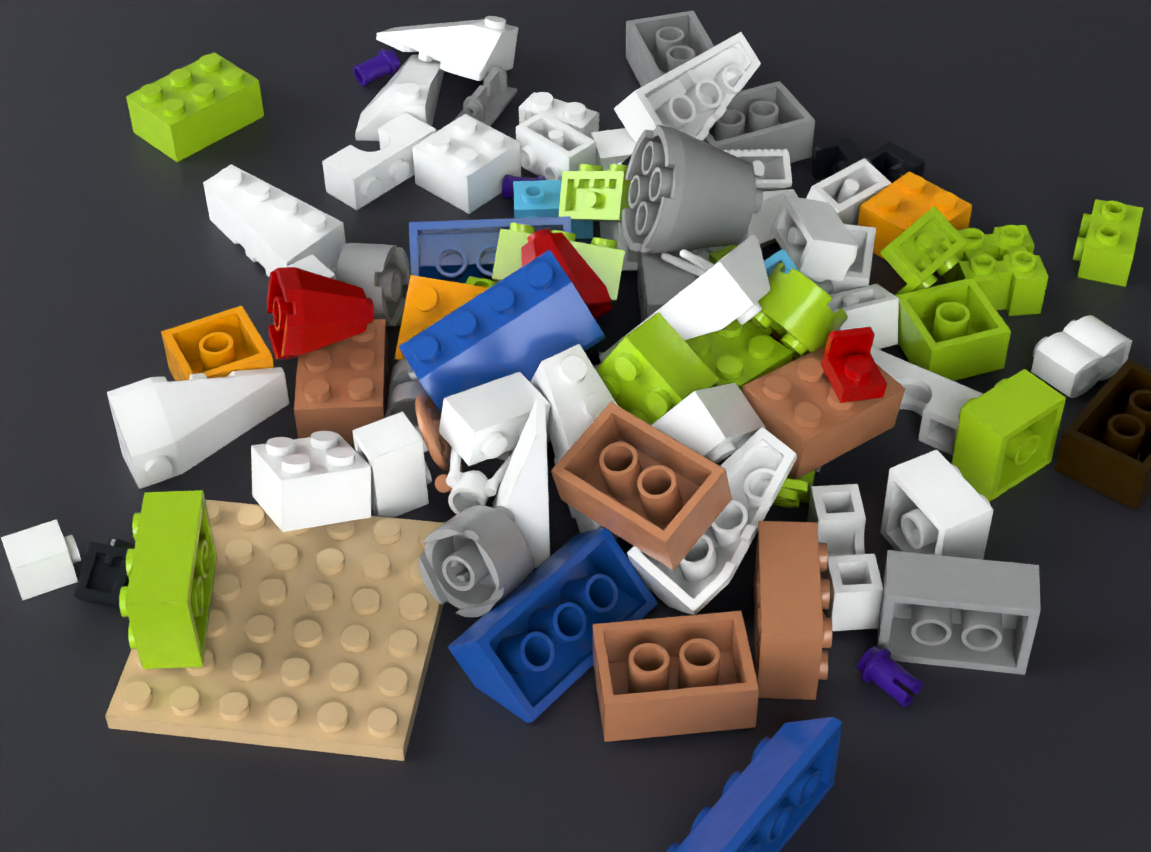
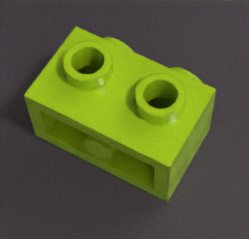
M1095 199L1092 214H1083L1073 260L1081 261L1078 278L1126 287L1142 218V207L1126 205L1118 201Z

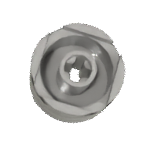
M344 243L337 266L329 268L336 275V280L363 288L366 298H371L373 301L374 319H385L386 327L399 326L402 322L406 298H402L403 285H409L411 275L405 250L402 247L391 244Z
M474 505L463 509L425 538L423 542L425 544L424 553L419 556V571L430 594L442 605L448 601L459 610L455 613L463 617H479L488 613L498 605L499 601L501 602L532 573L535 566L534 558L530 554L526 539L515 524L513 514L503 506L492 508Z

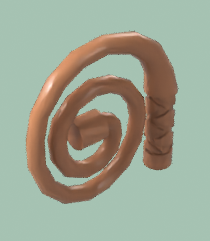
M420 393L416 398L415 410L422 437L437 466L443 471H450L451 445L439 433L441 412L429 395ZM460 463V472L463 473L462 465ZM448 474L439 475L435 479V487L439 492H451L452 488L446 483Z

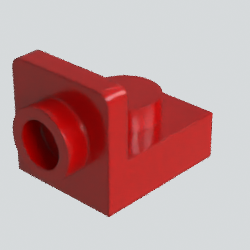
M871 327L837 330L830 332L828 335L821 366L840 403L884 397L887 383L870 353L875 337Z

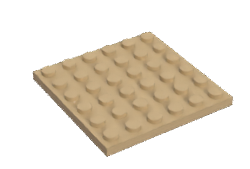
M205 500L217 552V561L203 667L143 669L138 650L132 649L105 715L108 727L110 729L404 761L443 605L434 599L422 580L419 571V556L424 553L425 544L423 542L425 538L444 523L371 516L370 518L282 532L260 505Z

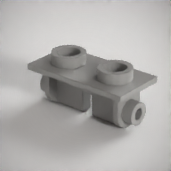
M502 67L489 69L483 84L476 89L472 96L465 99L462 111L454 120L467 114L491 127L517 93L516 88L508 87L505 69Z

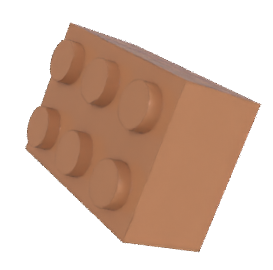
M373 319L371 324H367L365 332L298 357L294 415L298 439L311 437V434L317 431H332L338 433L350 446H354L352 430L386 418L387 399L389 396L390 356L385 319Z
M824 345L813 353H808L744 385L742 393L765 425V429L796 453L797 459L789 474L794 479H798L893 428L906 388L877 365L887 383L884 397L840 403L821 366L826 347Z
M612 402L607 405L551 470L562 501L673 571L732 500L726 469Z
M758 521L753 601L755 673L759 686V698L816 700L818 680H827L828 651L822 650V648H831L832 618H826L825 612L822 609H829L830 582L829 579H823V575H820V572L827 571L828 550L827 543L818 542L817 522Z
M742 611L592 624L593 667L604 742L756 728L759 686Z

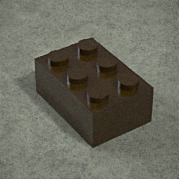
M1127 360L1063 431L1055 471L1134 510H1137L1151 493V370Z

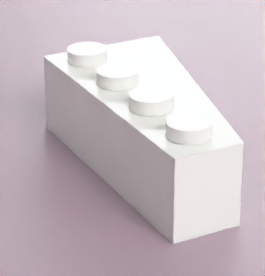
M232 164L203 182L210 220L234 244L240 243L245 248L246 255L253 262L258 261L265 268L268 277L270 272L275 271L276 268L286 267L311 254L328 269L337 266L342 245L346 243L343 222Z
M580 344L541 361L530 382L551 404L547 422V437H550L553 446L555 465L610 402L617 405ZM568 505L572 518H576L580 533L603 527ZM611 532L615 539L619 537L613 532Z

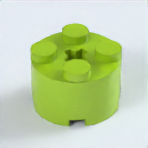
M778 263L767 276L770 291L758 301L763 309L748 321L766 334H773L785 347L793 351L792 360H796L826 345L829 333L839 330L848 319V316L842 308L835 314L827 306L833 298L816 283L794 268L788 274H785V265Z

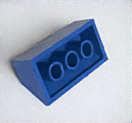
M571 216L409 222L411 275L463 284L466 283L469 276L493 281L492 274L500 228L509 230L510 223H518L535 227V232L551 229V231L558 230L571 233Z
M549 249L398 347L418 380L442 413L443 400L448 396L519 371L531 382L541 361L578 344L586 351L606 337L573 283Z
M601 527L573 536L488 613L484 614L447 648L477 689L526 723H530L593 666L592 624L642 620L658 603L611 532L605 527Z
M835 717L784 723L772 739L769 737L762 739L756 747L748 767L742 773L736 771L731 775L724 786L722 797L712 808L709 806L704 807L697 815L688 837L682 844L678 842L672 844L666 852H780L834 785L843 722Z

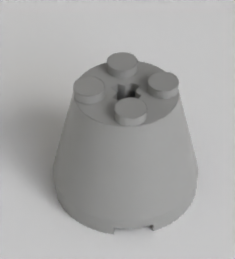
M657 125L653 131L645 129L634 147L625 178L631 181L628 192L630 209L624 208L622 210L624 238L632 251L647 254L741 244L747 239L752 214L759 213L763 203V191L760 188H756L753 163H748L673 127Z

